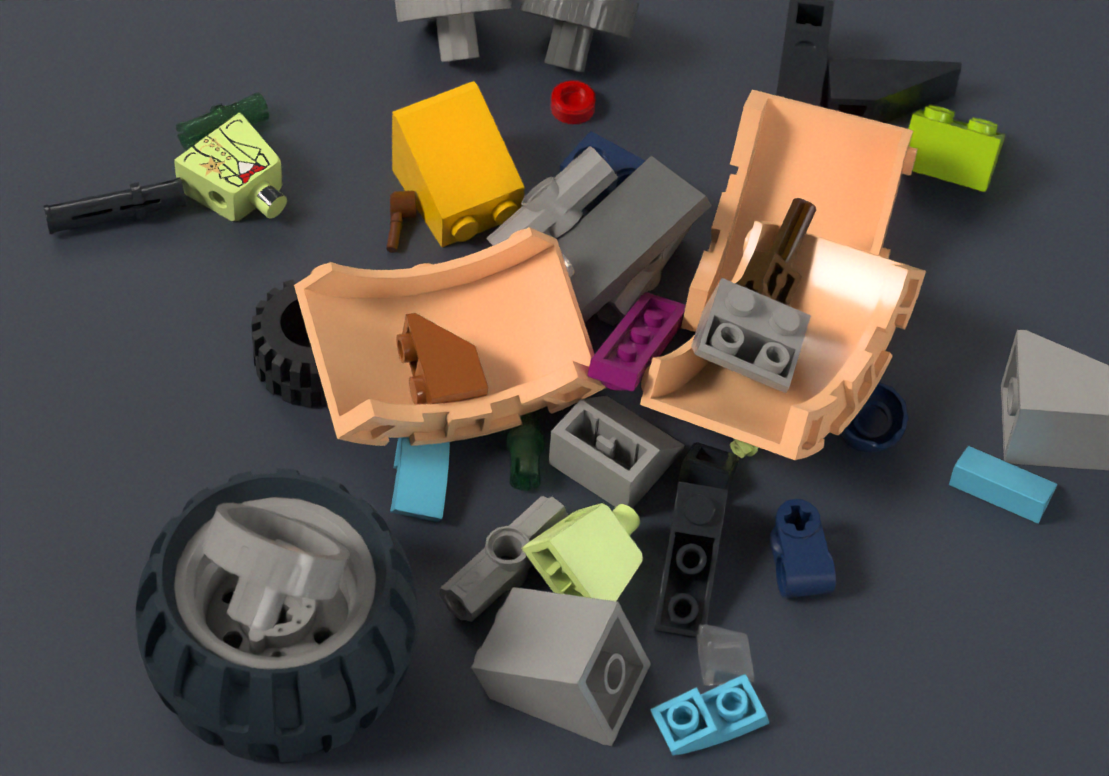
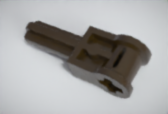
M802 198L793 199L770 251L754 250L742 278L736 284L790 306L792 297L802 278L791 265L815 215L816 206L813 203Z

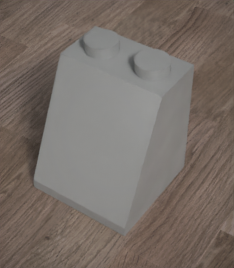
M1017 330L1001 383L1004 461L1010 464L1109 471V365L1028 330Z
M513 587L503 607L497 612L495 623L483 646L478 649L471 668L489 699L603 745L612 746L651 663L617 601Z

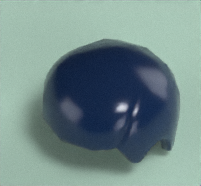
M879 382L856 417L840 434L847 445L862 452H880L895 445L903 437L909 418L905 400L892 386Z

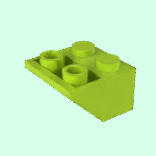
M929 105V107L925 108V111L919 110L912 115L908 128L913 130L909 147L918 149L912 171L986 192L1006 135L996 132L998 124L972 117L969 123L953 119L954 111L935 105Z

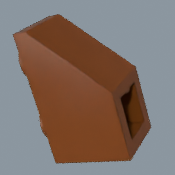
M417 313L406 314L402 334L397 335L396 342L401 362H409L413 375L409 378V387L414 405L449 403L486 396L489 388L476 346Z

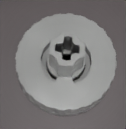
M395 0L397 22L436 19L441 62L479 57L474 14L512 8L511 0Z
M236 503L218 505L202 546L203 552L209 559L240 577L227 614L233 620L246 624L251 628L267 631L269 628L274 629L287 594L312 600L333 599L350 557V552L344 545L316 528L269 510Z

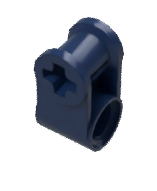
M803 499L785 501L780 505L776 513V525L773 527L769 537L776 567L777 585L782 598L833 593L836 581L835 567L831 552L827 547L817 508Z

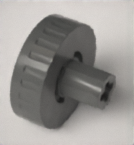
M522 0L519 10L555 20L545 63L584 72L594 30L631 38L639 3L630 0Z

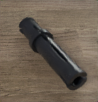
M178 177L174 180L140 186L139 182L129 184L130 189L53 205H43L49 234L136 216L137 220L146 218V213L180 206L185 207L187 204L181 178Z

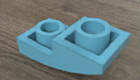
M409 437L398 438L393 467L397 469L390 513L435 522L442 519L448 478L450 442L411 446Z
M746 674L701 695L696 687L650 709L673 756L705 749L769 724L767 714Z

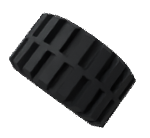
M292 279L283 282L282 290L275 287L267 293V301L260 300L256 306V315L252 316L253 357L256 374L260 382H266V389L271 394L282 393V401L292 404L295 399L300 400L301 406L312 407V402L321 401L322 406H327L312 347H304L293 343L300 338L307 337L308 333L294 287L297 283Z

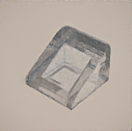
M700 625L697 647L704 686L721 685L743 674H746L750 682H754L755 677L747 634L711 625Z

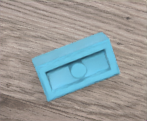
M970 446L965 449L956 462L949 485L1038 524L1057 487V484Z

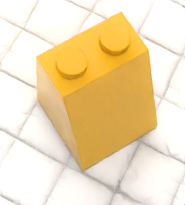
M475 81L392 112V171L405 191L413 190L415 192L416 208L441 247L457 241H467L475 234L498 225L501 226L522 207L521 202L524 199L525 186Z

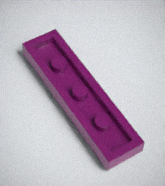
M648 292L642 294L591 358L587 376L600 380L605 387L613 390L634 391L641 382L645 370L651 365L652 359L661 355L681 328L686 305Z

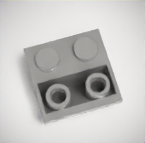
M721 278L702 311L691 347L696 356L786 393L791 384L811 315Z
M600 396L580 399L551 431L549 464L613 506L617 507L619 504H625L633 509L681 455L685 445L610 397Z

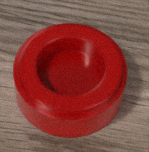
M575 80L562 82L552 91L551 112L556 119L563 123L571 125L584 123L594 114L595 93L589 85Z

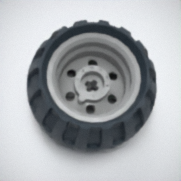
M277 468V473L252 475L251 471L231 476L227 483L212 490L206 487L198 492L185 504L182 514L178 518L173 516L159 533L151 548L149 560L142 571L136 601L137 640L145 669L155 691L165 706L177 714L182 724L195 736L210 745L217 742L225 746L230 754L244 759L255 760L256 756L279 758L280 762L300 761L303 755L322 749L327 753L349 742L355 730L360 726L364 729L370 726L389 705L394 690L401 684L407 673L416 642L418 603L412 571L401 544L391 534L385 520L363 498L356 500L341 483L324 476L319 480L300 475L299 471L294 469ZM236 503L269 510L316 528L344 545L349 550L350 557L335 597L330 600H312L287 594L274 629L269 628L267 631L251 628L246 624L233 620L227 614L230 604L222 600L230 592H235L240 577L214 563L202 550L218 505Z

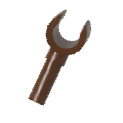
M413 190L396 191L390 195L389 212L391 225L386 246L388 252L395 253L398 250L402 218L416 217V201Z

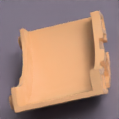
M752 90L743 107L730 161L731 166L738 167L737 175L730 174L726 192L721 194L711 228V244L709 250L703 252L698 269L690 285L681 328L696 332L702 311L721 278L732 281L744 255L743 245L748 232L753 229L754 222H773L782 225L789 207L795 198H802L816 206L815 215L806 233L889 259L891 249L883 248L902 174L911 176L918 149L909 147L913 130Z
M762 221L754 222L753 229L748 232L743 245L744 255L731 282L736 283L742 278L754 250L770 251L781 224ZM806 233L791 265L802 278L792 297L790 307L809 314L811 317L788 391L786 393L696 356L691 347L694 339L693 336L672 353L652 359L651 365L648 366L642 377L641 388L643 395L640 405L793 460L807 458L824 448L825 439L823 438L829 433L841 434L869 399L893 357L886 349L896 327L905 330L926 271Z
M530 227L513 233L509 239L492 247L443 263H423L409 269L370 270L329 262L312 270L311 275L294 285L337 439L375 446H385L389 442V438L409 437L411 446L465 440L523 425L520 416L546 406L549 412L553 414L578 403L580 399H586L606 388L600 380L587 376L591 358L595 353L556 238ZM417 313L476 346L489 388L486 396L449 403L414 405L409 387V378L413 375L409 362H401L396 342L397 335L402 334L406 314Z

